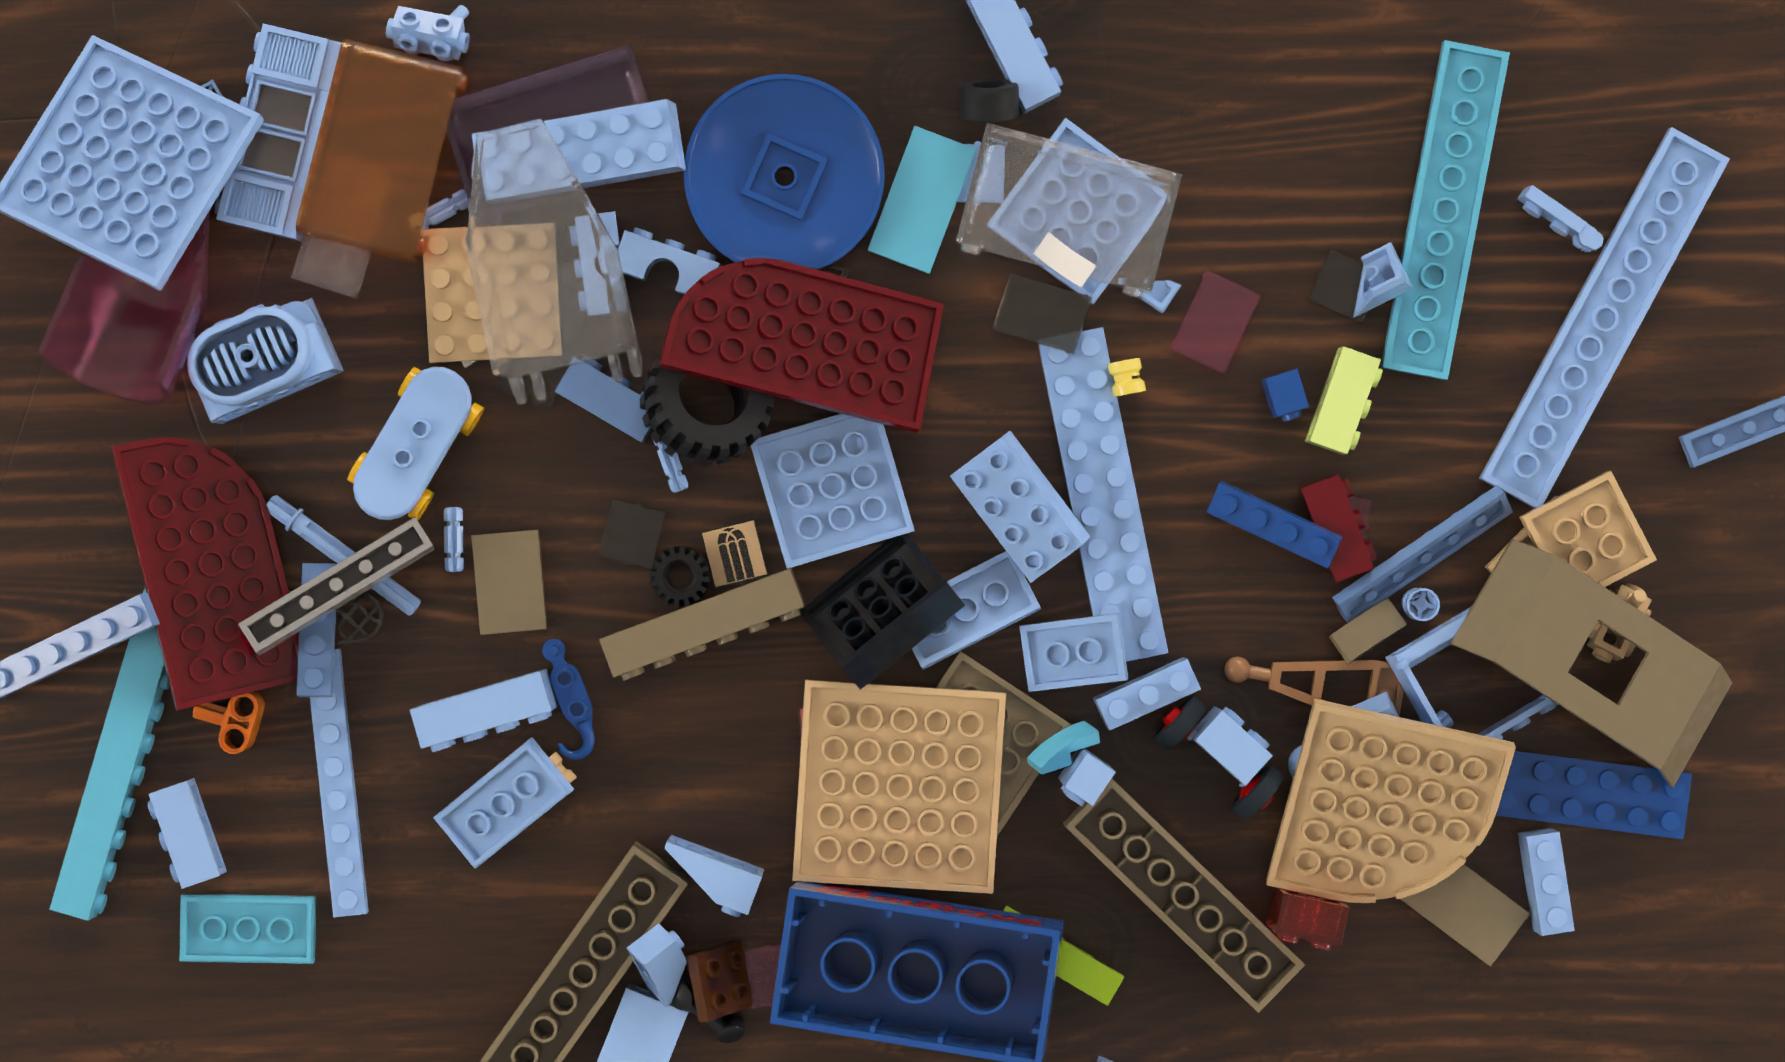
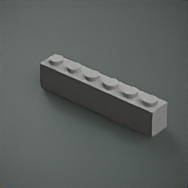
M416 517L240 622L238 625L254 651L260 656L434 550L433 544Z

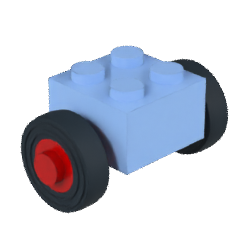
M1191 696L1179 707L1174 706L1162 720L1164 723L1156 733L1154 740L1167 751L1185 738L1196 742L1240 782L1239 786L1242 788L1233 801L1231 809L1241 819L1246 820L1260 809H1265L1275 797L1274 793L1283 780L1281 773L1271 765L1259 771L1273 756L1266 750L1270 744L1257 732L1251 729L1246 732L1241 727L1245 722L1227 707L1221 710L1214 706L1197 725V722L1206 710V706L1198 698Z

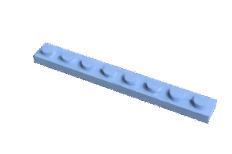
M340 648L335 649L333 697H310L333 918L362 915L369 912Z

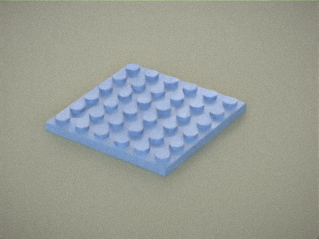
M92 35L0 182V213L161 291L264 119L255 111Z

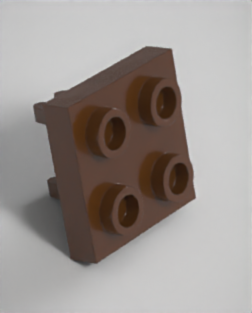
M741 940L729 941L686 956L688 964H686L685 970L690 973L693 998L699 1022H710L753 1005Z

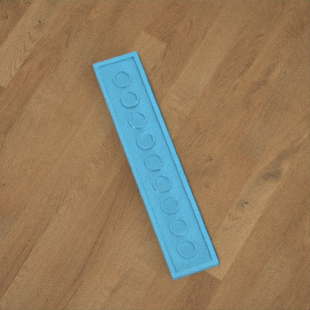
M1447 40L1442 42L1401 256L1402 266L1413 289L1393 298L1380 368L1448 380L1510 52Z

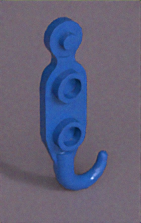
M550 639L543 645L542 652L544 657L553 664V670L550 675L551 685L563 715L580 732L583 740L581 748L576 751L566 749L562 743H558L557 748L567 759L580 760L590 754L595 744V735L592 728V702L580 672L574 665L567 663L565 660V644L559 639Z

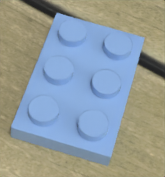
M1119 613L1019 626L1028 692L1128 680Z

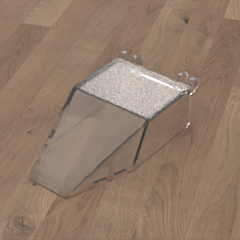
M540 118L476 134L471 175L473 185L471 199L469 198L468 204L470 214L468 231L465 233V247L493 374L508 379L513 395L519 405L527 403V393L521 377L531 375L534 394L538 400L546 398V392L540 373L608 357L612 377L615 382L622 381L623 371L617 355L627 352L631 373L634 377L642 376V356L637 341L619 252L543 119Z

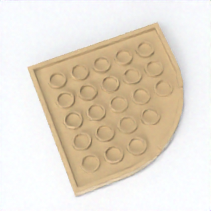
M1314 698L1269 866L1266 885L1343 902L1376 903L1377 899L1391 897L1401 899L1438 884L1459 869L1476 846H1480L1485 839L1500 804L1516 749L1515 743Z

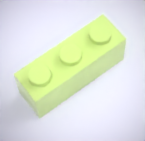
M1344 346L1337 349L1305 442L1341 455H1346L1349 449L1354 450L1360 437V432L1356 431L1360 418H1366L1372 402L1367 399L1371 387H1377L1382 376L1383 369L1378 368L1381 359Z

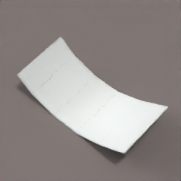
M1050 232L1046 234L1033 253L1053 270L1079 287L1083 286L1097 266L1064 245Z

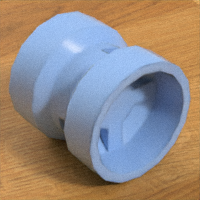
M1412 588L1403 594L1401 609L1410 619L1428 621L1438 614L1440 601L1432 590Z

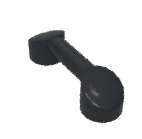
M682 975L671 1004L679 1010L689 1011L698 1018L691 979ZM728 1014L721 1019L703 1022L717 1033V1039L722 1043L736 1042L744 1035L745 1021L736 1014Z

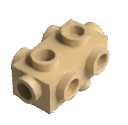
M1626 583V585L1621 584L1615 587L1614 590L1608 589L1650 617L1651 610L1648 607L1652 599L1647 597L1643 589L1630 583ZM1598 621L1589 635L1590 639L1587 644L1588 647L1594 649L1592 653L1594 657L1610 663L1612 659L1618 661L1623 659L1624 656L1629 657L1635 648L1634 644L1620 635L1614 634L1611 629ZM1606 633H1610L1613 636V643L1611 645L1604 642Z

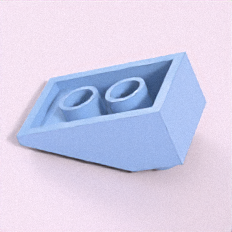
M674 835L669 837L665 845L667 852L716 904L722 906L721 911L735 917H740L741 913L749 914L763 876V868Z

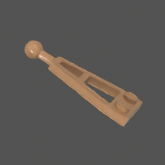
M1236 656L1230 658L1224 667L1226 677L1234 683L1244 682L1248 678L1267 681L1268 689L1313 705L1314 698L1323 700L1321 697L1326 671L1372 670L1367 700L1387 691L1400 717L1404 690L1386 661L1374 659L1354 660L1349 664L1345 660L1272 662L1270 669L1252 666L1245 658ZM1282 671H1314L1310 694L1281 684Z

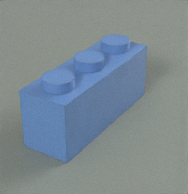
M585 355L582 361L574 357L555 392L644 443L653 429L652 426L645 427L642 419L646 410L640 408V397L644 392L642 391L639 395L629 389L632 382L615 372L611 378L600 372L603 365Z

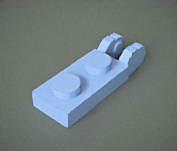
M1531 185L1524 188L1518 196L1517 200L1524 204L1522 208L1528 214L1536 218L1542 216L1551 222L1550 228L1564 237L1568 234L1572 236L1573 245L1578 249L1581 248V251H1596L1603 246L1604 238L1600 232H1597L1586 221L1535 186Z

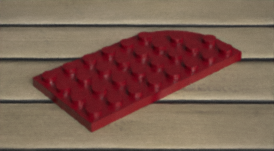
M748 258L740 262L722 265L701 277L681 298L668 323L659 367L917 433L921 429L944 304L782 260Z
M163 437L113 446L111 451L146 592L160 622L159 625L155 626L176 711L297 681L299 632L259 656L238 625L289 593L268 507L254 480L234 462L235 460L214 447L190 441V439Z

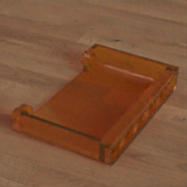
M344 38L336 62L297 216L296 232L299 235L417 264L418 256L424 257L428 244V237L423 236L422 227L454 100H457L459 94L465 95L469 76L464 75V67Z

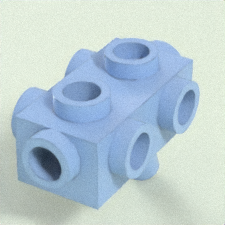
M459 5L450 15L398 6L394 19L389 18L387 22L386 38L393 39L394 48L402 49L409 55L424 53L434 55L441 61L459 60L461 52L466 53L469 46L470 36L469 33H465L464 19L469 15V11L465 6Z

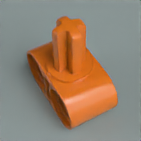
M254 691L231 697L227 707L212 702L194 706L193 717L221 726L218 740L220 747L229 754H237L253 746L264 713L265 701L260 693ZM243 697H247L253 702L254 709L250 715H246L240 709V701ZM234 729H238L244 735V742L241 747L235 746L231 742L230 734Z

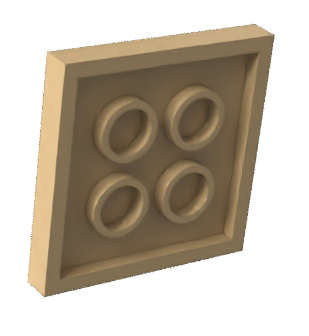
M1607 471L1519 517L1535 548L1558 556L1604 587L1657 560L1611 471Z

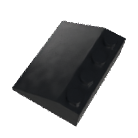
M906 533L890 538L800 612L843 671L861 690L963 608L965 604Z

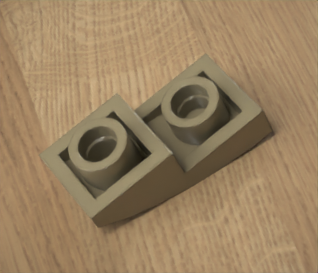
M1389 598L1338 629L1329 638L1347 664L1372 651L1381 642L1402 631L1407 626V623Z

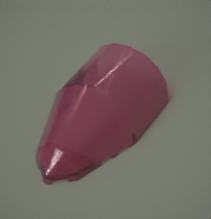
M211 209L161 291L88 255L82 254L75 263L37 353L58 371L103 393L145 404H163L170 399L207 309Z

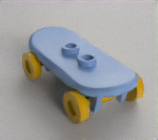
M416 367L411 369L398 391V396L401 398L368 453L363 452L353 465L347 480L354 484L355 500L360 508L369 516L381 520H393L408 513L410 518L416 517L419 520L434 496V492L427 489V486L457 435L461 432L468 436L480 420L484 407L477 403L472 405L471 392L465 380L455 371L445 367H431L422 371Z

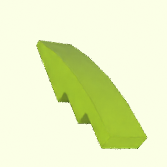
M1007 905L1003 910L1005 912L1021 914ZM1062 937L1056 976L1108 1006L1122 983L1124 975L1096 960L1092 955L1067 942Z

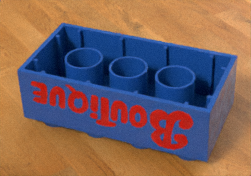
M797 881L789 888L770 1024L1002 1062H1043L1064 921L835 884Z

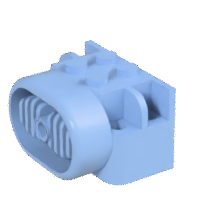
M313 298L303 302H289L282 306L275 304L270 307H264L261 304L249 308L244 313L233 318L219 321L203 331L195 339L187 356L190 380L198 391L211 423L224 424L344 372Z

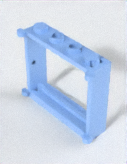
M1471 607L1385 657L1421 722L1442 726L1410 668L1451 645V641ZM1542 695L1481 731L1478 735L1502 740L1503 732L1510 728L1515 731L1531 722L1530 716L1538 711L1540 714L1547 713L1556 708L1558 704Z

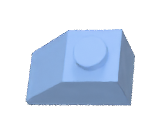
M658 923L628 946L627 950L648 990L667 1007L672 1003L687 960L681 950L684 947V943L673 930L668 933Z

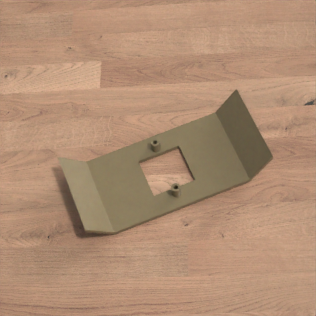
M1511 539L1450 643L1453 646L1494 662L1658 769L1671 788H1674L1732 685V681L1721 663L1558 556ZM1597 621L1611 629L1614 634L1620 635L1646 652L1618 704H1615L1568 673Z

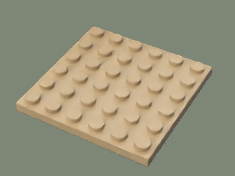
M805 679L792 881L993 894L1006 692L870 683L860 690L854 682Z

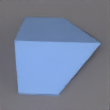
M1391 242L1361 257L1363 267L1353 318L1413 289Z

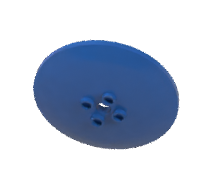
M772 74L761 76L741 83L724 93L705 111L697 123L685 155L684 188L693 218L707 240L721 254L733 262H740L748 258H770L816 270L833 264L850 252L865 236L877 215L884 191L885 172L882 149L866 115L848 96L838 89L820 80L802 75ZM781 168H789L794 173V180L788 186H781L775 180V174Z

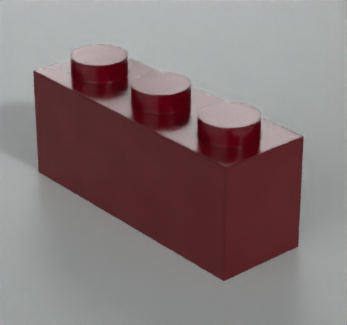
M1335 474L1300 487L1313 523L1343 536L1330 565L1334 581L1338 582L1374 569L1371 561L1376 560L1377 557L1371 541L1364 542L1360 530L1365 528V524L1359 509L1352 511L1348 499L1354 497L1348 479L1341 480L1340 475Z

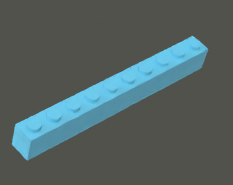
M155 627L129 639L49 910L89 921L96 917L97 914H101L107 902V895L104 894L107 881H112L116 872L117 863L113 862L117 849L120 850L126 838V831L123 830L126 817L130 818L136 804V799L132 798L134 789L143 780L145 774V767L142 766L145 753L149 754L153 747L155 735L151 734L154 722L160 720L164 710V703L160 702L164 689L168 690L170 687Z

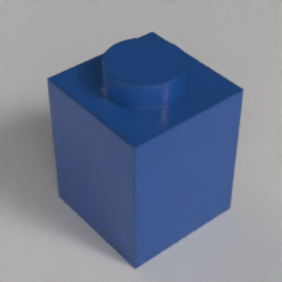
M1298 369L1261 380L1272 418L1281 416L1283 422L1301 417V409L1309 407Z

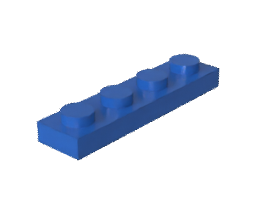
M1223 481L1219 482L1207 510V513L1327 569L1330 567L1343 538L1339 534Z

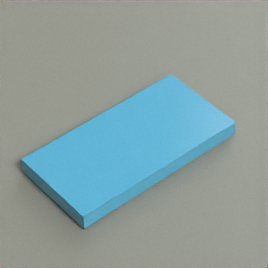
M914 125L867 251L930 275L977 149Z
M181 894L179 961L315 963L316 896Z

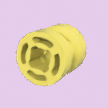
M1140 358L1107 364L1109 374L1113 376L1115 382L1112 386L1113 397L1146 391L1145 382L1140 378L1139 373L1142 368Z

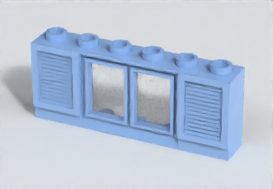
M263 23L261 32H257L254 40V51H256L254 63L249 65L246 74V84H249L247 96L242 97L239 104L259 113L264 121L226 182L222 194H219L215 203L216 220L225 224L302 242L303 235L298 233L302 215H307L310 203L306 201L310 182L315 183L317 178V170L314 168L318 150H323L325 144V137L322 136L326 117L330 118L333 111V105L329 102L333 85L338 86L341 73L337 70L341 53L347 55L348 48L341 42Z

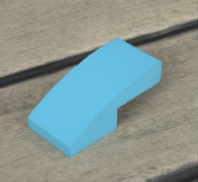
M1086 721L1073 724L1052 735L1039 745L1027 757L1028 764L1040 774L1072 765L1071 752L1100 743L1099 731Z

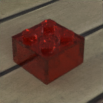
M1274 887L1266 924L1273 930V934L1278 935L1280 940L1298 943V939L1301 938L1310 942L1312 947L1331 950V945L1338 947L1342 945L1350 907L1342 901Z

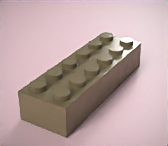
M789 568L599 639L612 676L621 675L624 681L645 672L643 666L653 663L656 669L676 661L674 655L683 651L686 657L705 651L707 649L705 643L716 640L717 644L721 645L738 638L737 631L748 628L750 634L770 626L768 620L779 616L781 622L797 617L801 614L799 608L804 607L805 602L793 570Z

